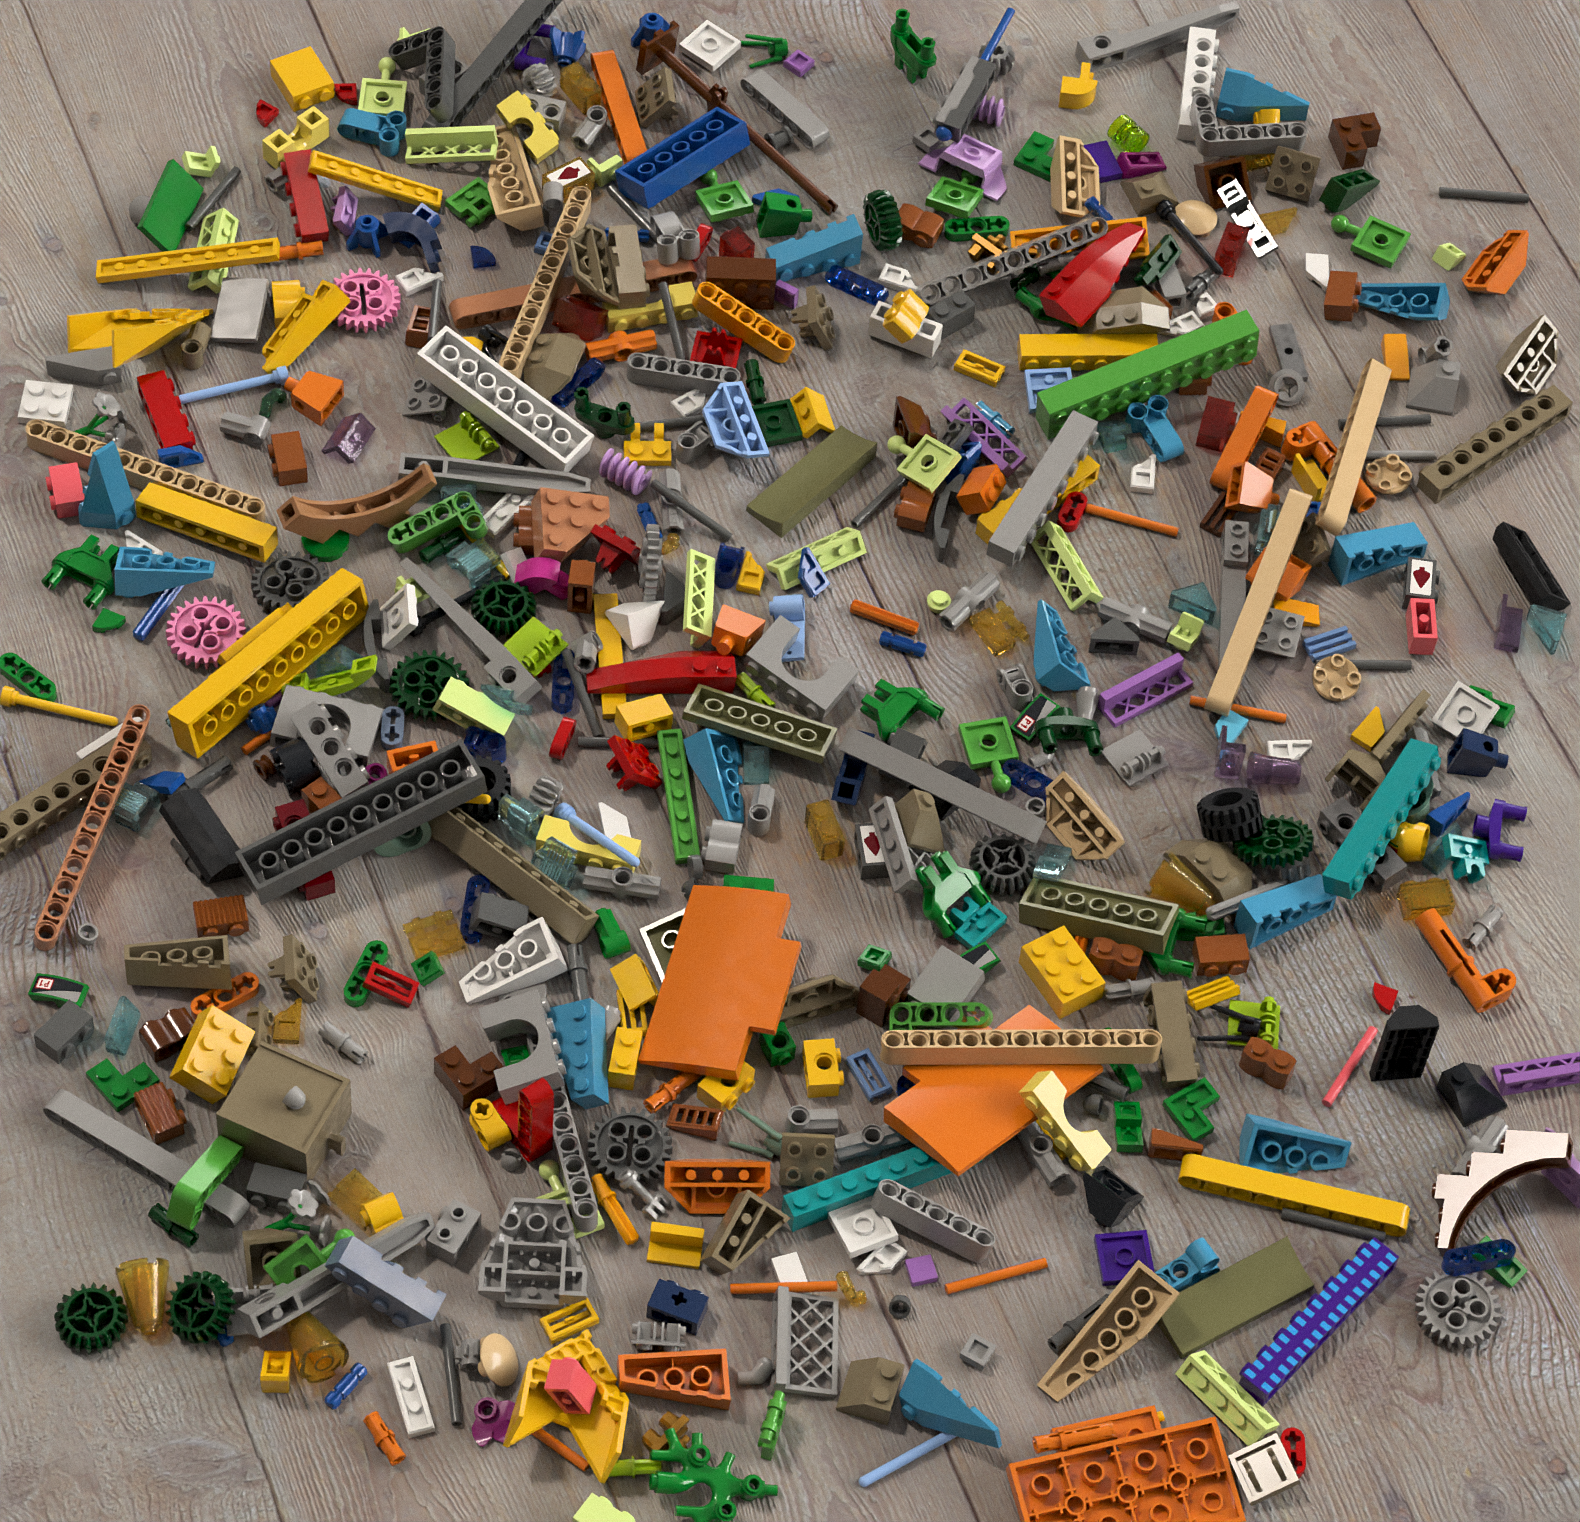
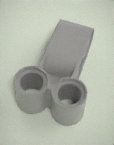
M674 211L650 216L651 229L657 239V253L660 263L669 265L676 263L678 258L693 260L700 256L699 232L693 229L685 230Z

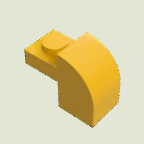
M1082 62L1079 78L1062 77L1058 108L1082 109L1094 101L1098 81L1093 80L1094 73L1090 72L1091 63Z

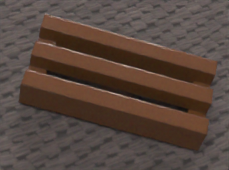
M1224 491L1221 492L1200 522V528L1218 537L1222 535L1225 520L1232 521L1239 512L1231 510L1219 529H1215L1228 510L1224 504L1210 526L1207 525L1221 504L1226 501L1227 493Z

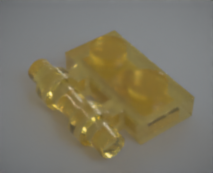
M1003 600L995 605L999 611L998 613L994 614L989 607L969 617V624L995 657L1014 648L1016 644L1015 637L1018 636L1022 641H1026L1030 637L1024 623L1018 621L1014 616V610L1011 606H1007ZM1007 621L1011 628L1006 629L1002 623Z
M451 909L443 912L438 910L433 912L431 916L421 919L416 917L411 919V922L402 924L405 934L411 932L416 934V936L408 938L415 960L430 951L435 952L437 957H441L465 949V941L457 923L448 926L445 921L454 919ZM433 925H436L438 928L436 930L429 931L426 933L423 929Z

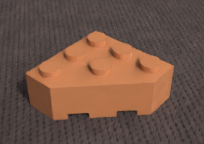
M540 487L531 501L534 557L551 558L563 563L572 553L574 554L593 537L590 531L595 524L600 527L606 524L610 518L609 497Z

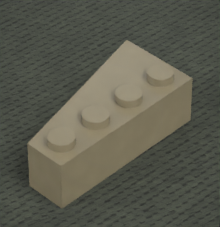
M228 935L124 945L127 985L232 990Z

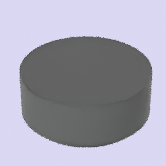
M698 854L689 855L687 858L689 878L694 877L698 880L703 877V862Z

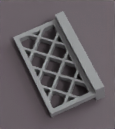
M885 796L869 808V812L893 890L899 894L904 893L906 890L923 894V887L917 883L919 881L915 870L917 869L916 867L920 866L925 868V862L927 865H931L937 875H939L940 873L930 858L934 853L916 848L912 850L907 846L893 798Z
M778 1286L772 1297L771 1362L773 1370L770 1374V1395H774L775 1391L836 1398L839 1298L789 1292V1287ZM792 1301L802 1302L807 1309L799 1315L792 1308ZM820 1304L831 1305V1314L824 1318L816 1307ZM810 1312L820 1322L814 1328H811L802 1319ZM796 1323L807 1332L800 1339L791 1332V1327ZM822 1326L831 1333V1338L826 1342L815 1333ZM809 1336L820 1346L812 1353L802 1343ZM796 1347L806 1356L799 1364L791 1357V1351ZM822 1350L831 1358V1362L825 1367L815 1357ZM809 1360L819 1370L813 1377H810L802 1368ZM796 1371L806 1381L801 1386L790 1384V1376ZM823 1374L830 1382V1389L820 1388L814 1380Z

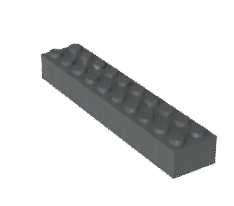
M459 739L236 851L235 855L239 868L260 904L263 905L487 792L485 776L462 739Z

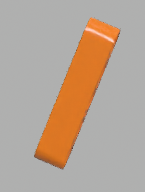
M1259 385L1255 387L1211 475L1209 484L1227 491L1230 467L1244 461L1248 462L1279 398L1278 393Z

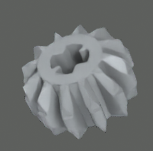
M989 41L979 49V58L982 56ZM1005 41L997 44L989 59V62L996 64V77L999 74L1006 75L1008 71L1012 70L1015 62V52H1013L1012 46H1006Z
M535 63L523 72L524 78L522 81L528 93L549 98L557 93L555 77L552 74V70H549L546 64Z
M540 776L527 799L526 809L539 818H544L545 815L550 816L559 802L563 784L551 776Z

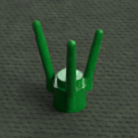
M746 34V38L760 41H741L743 46L768 47V54L773 55L771 58L750 64V68L782 61V56H787L788 54L787 39L782 37L773 38Z

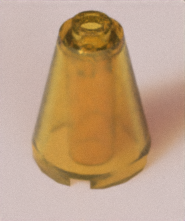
M1170 851L1167 854L1170 860L1166 861L1164 859L1149 881L1150 891L1145 888L1143 894L1157 900L1179 904V908L1190 912L1196 911V914L1201 916L1208 907L1215 904L1216 901L1212 899L1214 894Z
M148 1258L134 1259L119 1264V1268H115V1274L134 1328L144 1336L157 1334V1330L163 1326L170 1269L167 1259L156 1258V1263L148 1262Z
M307 1311L285 1324L296 1368L302 1379H306L309 1383L323 1382L335 1376L336 1373L334 1371L340 1365L342 1368L346 1365L349 1358L348 1348L311 1312Z

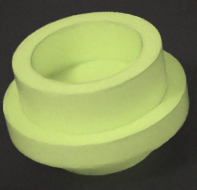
M941 590L933 591L927 597V605L934 613L940 614L951 604L950 596Z

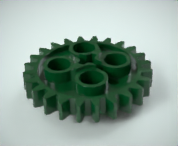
M423 650L422 656L413 652L412 659L405 655L404 663L398 661L397 668H393L392 676H390L389 692L393 694L392 701H398L397 707L401 709L405 707L404 715L412 712L414 713V720L420 715L423 717V722H426L428 717H431L433 722H436L437 716H440L445 721L446 717L432 709L450 677L461 680L469 686V678H466L467 671L461 670V663L454 665V657L448 660L445 659V652L440 657L436 656V650H433L431 655H428L426 650Z
M1271 814L1270 818L1262 815V828L1255 834L1241 840L1232 841L1234 854L1238 855V859L1244 858V863L1252 861V866L1262 864V868L1271 865L1272 869H1275L1276 865L1285 868L1286 863L1295 865V860L1302 862L1303 857H1309V852L1313 851L1314 836L1312 835V829H1308V824L1302 825V820L1294 822V817L1284 819V815L1275 818L1274 814Z

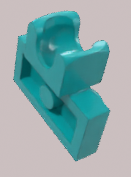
M1450 833L1442 837L1445 860L1455 862L1452 864L1456 881L1467 876L1468 882L1473 884L1485 877L1484 867L1489 864L1486 841Z
M964 897L962 911L952 908L949 913L950 920L958 928L955 931L954 937L968 949L985 942L1007 922V916L990 902L980 909V906L970 897Z

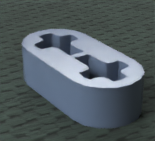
M397 706L387 707L382 714L381 745L387 751L401 748L403 745L405 716L404 711ZM391 716H396L395 724H391ZM390 733H395L393 742L389 741Z

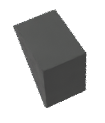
M666 572L663 599L665 601L662 608L661 625L665 626L684 614L685 586L671 572Z
M1114 617L1091 634L1088 652L1137 655L1140 637L1118 618Z

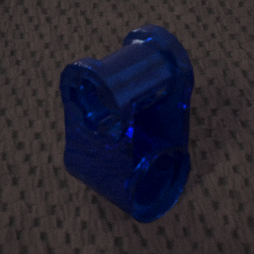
M721 542L715 563L714 583L717 587L729 589L734 586L739 568L742 566L745 547H740L739 549L726 546L724 542Z
M476 726L466 728V736L463 743L473 759L476 758V755H481V758L489 756L492 757V761L499 760L501 764L505 762L507 749L506 740L503 735L489 732Z

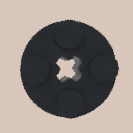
M301 736L269 751L274 761L273 764L279 777L282 776L284 779L283 784L288 795L301 791L321 777L318 766L315 767L314 757Z

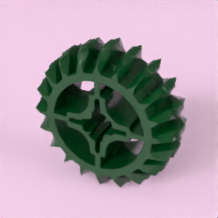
M886 189L874 190L866 194L863 201V215L867 228L866 231H868L872 244L879 251H890L899 247L902 242L903 226L894 197Z
M500 577L498 582H494L491 579L489 585L483 583L481 590L476 589L475 596L471 601V614L490 634L495 633L496 638L504 635L507 639L509 634L514 635L533 616L536 617L535 609L537 604L534 600L533 592H529L528 586L520 587L519 581L512 583L511 577L508 581H503Z
M193 1271L192 1276L184 1275V1283L176 1282L177 1290L169 1291L173 1296L172 1300L165 1301L170 1306V1309L164 1313L166 1316L171 1317L166 1323L173 1327L172 1332L185 1342L189 1341L196 1345L199 1343L208 1344L209 1339L212 1341L218 1340V1333L226 1334L224 1326L233 1325L229 1317L236 1314L234 1310H231V1307L237 1304L231 1298L235 1293L232 1289L228 1288L230 1284L222 1280L221 1276L217 1274H212L208 1271H203L202 1273Z
M94 1282L91 1288H86L82 1283L80 1291L72 1288L70 1291L71 1296L63 1294V1303H58V1312L54 1314L56 1321L55 1329L57 1332H60L59 1338L61 1341H66L68 1348L75 1346L78 1353L83 1348H86V1352L89 1355L92 1349L97 1348V1351L101 1354L102 1346L111 1349L112 1341L119 1342L121 1339L120 1334H125V1325L128 1323V1316L126 1315L128 1313L127 1306L123 1304V1298L117 1296L114 1288L107 1292L105 1284L97 1289ZM83 1306V1308L80 1311L75 1312L77 1309ZM88 1312L94 1317V1325H92L91 1319H88ZM109 1324L107 1327L100 1331V1328L102 1326Z

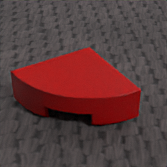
M356 83L334 84V92L338 99L346 104L357 105Z
M260 99L257 103L256 117L258 122L266 128L279 115V109Z
M1374 982L1372 996L1379 1005V1009L1390 1015L1398 990Z

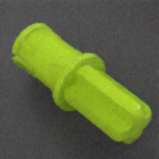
M745 672L737 675L735 684L747 695L748 700L764 705L766 703L773 708L776 706V703L763 691V687L757 685Z
M632 1456V1459L617 1460L609 1477L632 1476V1478H635V1475L655 1474L656 1471H662L661 1461H652L650 1459L634 1460V1456Z

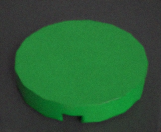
M339 529L323 544L302 536L301 546L305 554H310L314 558L317 557L319 562H331L342 557L343 553L348 550L349 533Z

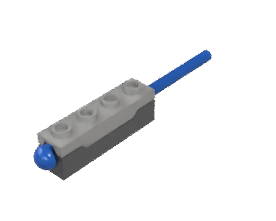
M1007 8L982 56L979 58L972 55L968 63H963L959 79H954L950 95L946 94L942 102L941 111L935 113L933 118V124H935L934 134H936L940 141L952 140L957 143L960 142L993 83L996 74V64L989 62V59L1015 13L1013 8Z

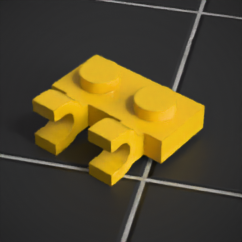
M635 423V430L630 434V441H624L623 445L624 458H630L629 465L636 461L638 463L637 466H671V441H664V423H654V441H640V423Z

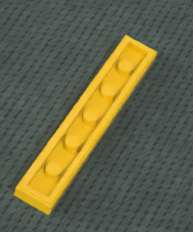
M313 150L310 155L308 168L310 173L419 206L423 203L436 212L441 208L443 193L441 189Z
M617 593L593 594L595 631L603 644V650L597 652L598 668L623 663L621 635L605 614L606 610L618 606ZM626 693L601 694L603 719H615L616 705L626 702Z

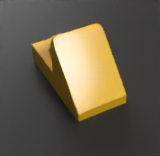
M264 1350L260 1374L262 1392L289 1393L292 1351Z

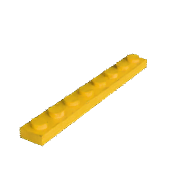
M278 237L101 259L97 260L95 278L99 284L279 261L280 242Z

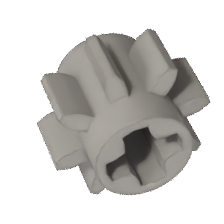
M1309 859L1302 862L1295 860V865L1286 863L1285 868H1280L1282 879L1288 878L1289 884L1307 878L1306 875H1311Z
M473 1338L465 1339L461 1342V1347H455V1364H461L463 1371H478L480 1340Z

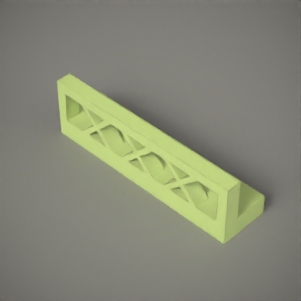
M495 125L412 128L405 131L407 143L406 164L491 161L496 159L498 138ZM483 149H491L490 152L480 153ZM461 150H468V151L465 152V153H460V154L457 153V152H459V151H461ZM438 151H446L443 154H435ZM413 152H424L420 155H413Z
M224 207L205 216L197 247L234 243L239 220ZM229 267L191 272L188 288L193 291L206 285L216 294L220 293L223 278L227 277Z
M1048 521L1039 528L1031 544L1070 610H1077L1087 600L1096 604L1104 597L1062 527ZM1044 534H1047L1049 537L1047 547H1041L1037 541ZM1051 552H1058L1059 554L1057 565H1051L1050 563ZM1062 570H1068L1070 573L1068 583H1063L1060 580ZM1073 588H1079L1082 595L1073 602L1071 598Z
M849 527L804 546L810 548L823 572L867 553L860 531ZM804 547L766 564L768 571L777 574L781 589L787 590L800 584L798 572L801 552Z
M690 549L687 552L683 631L691 634L690 646L699 649L712 636L715 558ZM694 560H698L700 562L696 565L694 563Z
M1205 1350L1190 1354L1175 1373L1247 1446L1262 1440L1267 1433L1276 1430L1280 1425Z

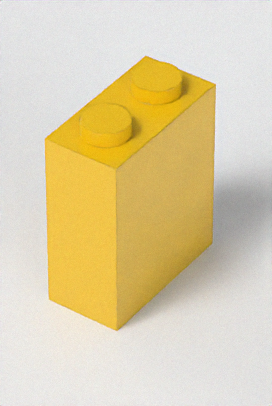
M311 46L270 60L271 77L293 112L334 98V82Z

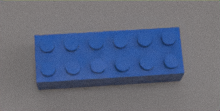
M715 107L615 170L619 191L624 196L647 209L655 206L660 201L671 196L682 187L690 184L693 180L706 174L712 168L749 146L750 140L746 122L719 107Z

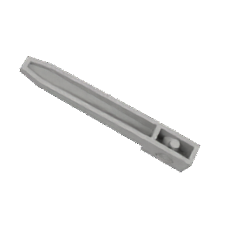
M1236 2L1216 5L1121 35L1117 29L1105 31L1101 34L1078 40L1075 56L1080 64L1082 62L1091 63L1090 72H1095L1188 39L1190 26L1216 29L1238 18L1240 7Z
M402 452L400 455L398 480L407 476L424 463L430 466L437 485L431 489L432 491L446 492V487L536 495L539 488L544 487L590 494L591 479L569 472L445 456Z
M1225 520L1221 535L1218 669L1246 599L1245 576L1248 564L1249 522Z
M406 557L399 563L488 657L490 662L484 666L489 673L486 678L495 687L500 685L505 690L501 694L511 704L516 702L522 707L542 688L538 681L505 646L411 560ZM516 675L513 682L507 683L509 676Z
M424 1211L403 1218L362 1242L383 1254L381 1260L390 1261L415 1246L436 1226L430 1213ZM326 1263L289 1284L281 1283L239 1307L237 1310L247 1332L260 1339L349 1285L344 1281L336 1279L332 1272L325 1267Z

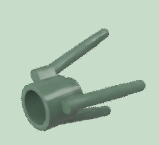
M737 1107V1112L768 1134L763 1142V1145L767 1148L765 1150L729 1141L728 1145L761 1154L770 1159L774 1155L780 1157L782 1134L776 1132L757 1116H752L741 1107Z

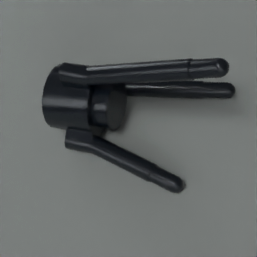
M490 324L483 326L478 333V339L484 342L483 350L486 355L497 363L489 347L496 348L501 342L507 344L509 338L499 333Z
M1213 1004L1210 1006L1211 1009L1239 1020L1237 1032H1241V1035L1198 1036L1197 1041H1243L1248 1043L1250 1037H1257L1261 1019L1243 1015L1231 1009Z

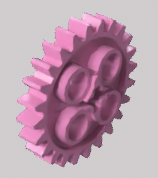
M359 268L358 273H354L350 269L348 276L341 273V280L338 278L333 279L334 284L350 299V303L333 320H338L339 327L346 324L347 331L351 327H355V333L360 328H363L364 332L367 333L368 328L377 331L378 325L385 328V321L392 323V316H398L397 310H400L401 302L399 287L394 286V280L388 281L387 274L380 277L379 270L372 274L370 268L367 269L366 273H363L362 269ZM360 286L364 287L366 315L362 314Z
M206 596L203 597L202 602H199L194 597V604L184 601L185 608L177 606V614L171 613V621H167L166 638L167 645L171 646V653H177V660L179 661L185 658L187 666L192 661L195 662L196 669L200 664H204L205 669H208L209 663H213L218 668L217 658L246 634L245 621L241 619V612H235L233 604L226 607L225 599L220 604L217 603V597H214L211 602L208 601Z

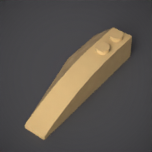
M506 125L497 126L495 129L498 138L496 159L490 161L487 187L496 218L521 231L543 227L545 225L541 204L516 125L511 129H508Z
M1138 1260L1043 1376L1037 1386L1055 1401H1061L1147 1336L1180 1293Z

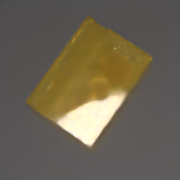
M356 1168L343 1178L332 1192L329 1191L327 1193L330 1200L364 1232L368 1226L365 1227L360 1220L359 1212L362 1211L360 1205L383 1195Z

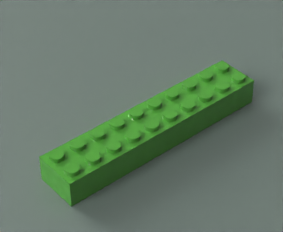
M1246 309L1037 393L1036 420L1049 440L1057 436L1073 410L1098 421L1116 412H1124L1132 403H1146L1153 395H1166L1171 390L1190 385L1193 379L1200 377L1206 379L1216 372L1225 371L1236 364L1252 360L1257 355L1260 330Z

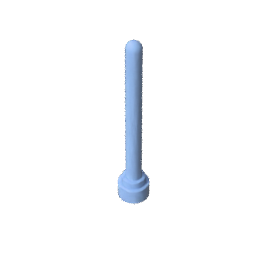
M286 366L276 367V370L272 371L271 374L181 394L179 399L181 404L270 383L282 386L289 375Z
M563 802L555 808L553 817L569 821V825H573L631 866H639V858L577 817L572 806Z
M942 1432L860 1477L859 1485L866 1487L957 1436Z

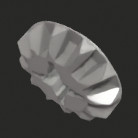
M1292 369L1279 370L1271 376L1268 383L1269 390L1279 394L1277 403L1282 406L1296 404L1302 398L1305 391L1302 376ZM1284 381L1286 384H1294L1288 389V394L1285 391H1278L1283 386Z

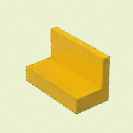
M805 387L790 398L804 438L808 439L819 429H823L831 434L835 431L823 395Z
M1299 453L1295 454L1291 473L1304 493L1313 496L1312 501L1321 502L1328 481L1313 459L1304 461Z
M637 954L610 968L615 982L631 1012L647 1002H650L655 1007L659 991L645 962Z
M652 1222L646 1262L699 1269L704 1229Z

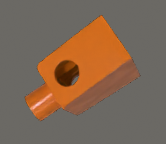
M308 371L300 381L288 377L284 384V390L291 392V405L293 409L317 425L322 426L344 397V381Z
M1246 461L1232 465L1230 467L1225 508L1254 514L1266 511L1270 506L1276 507L1280 497L1272 492L1273 478Z
M723 604L715 624L711 644L722 655L733 653L738 656H744L762 637L766 620Z

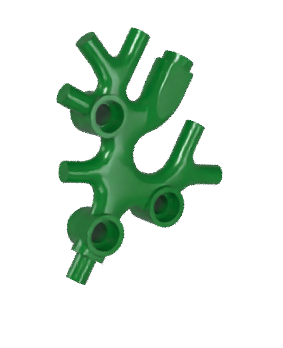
M670 1428L664 1431L669 1449H651L650 1460L678 1462L682 1464L683 1470L680 1473L656 1471L655 1474H650L649 1490H654L655 1493L678 1494L689 1490L697 1483H704L712 1490V1498L707 1505L701 1507L676 1505L675 1516L690 1517L694 1522H731L737 1513L736 1506L730 1501L733 1497L739 1496L744 1501H753L756 1498L763 1499L764 1495L777 1496L778 1485L765 1484V1481L757 1475H748L744 1479L734 1477L730 1472L736 1457L733 1453L726 1452L718 1466H709L707 1463L711 1455L709 1449L703 1445L702 1433H692V1445L689 1449L682 1447L675 1429ZM696 1453H699L702 1456V1459L698 1458L696 1456ZM749 1483L753 1484L755 1489L750 1488ZM722 1509L727 1510L728 1515L724 1514Z

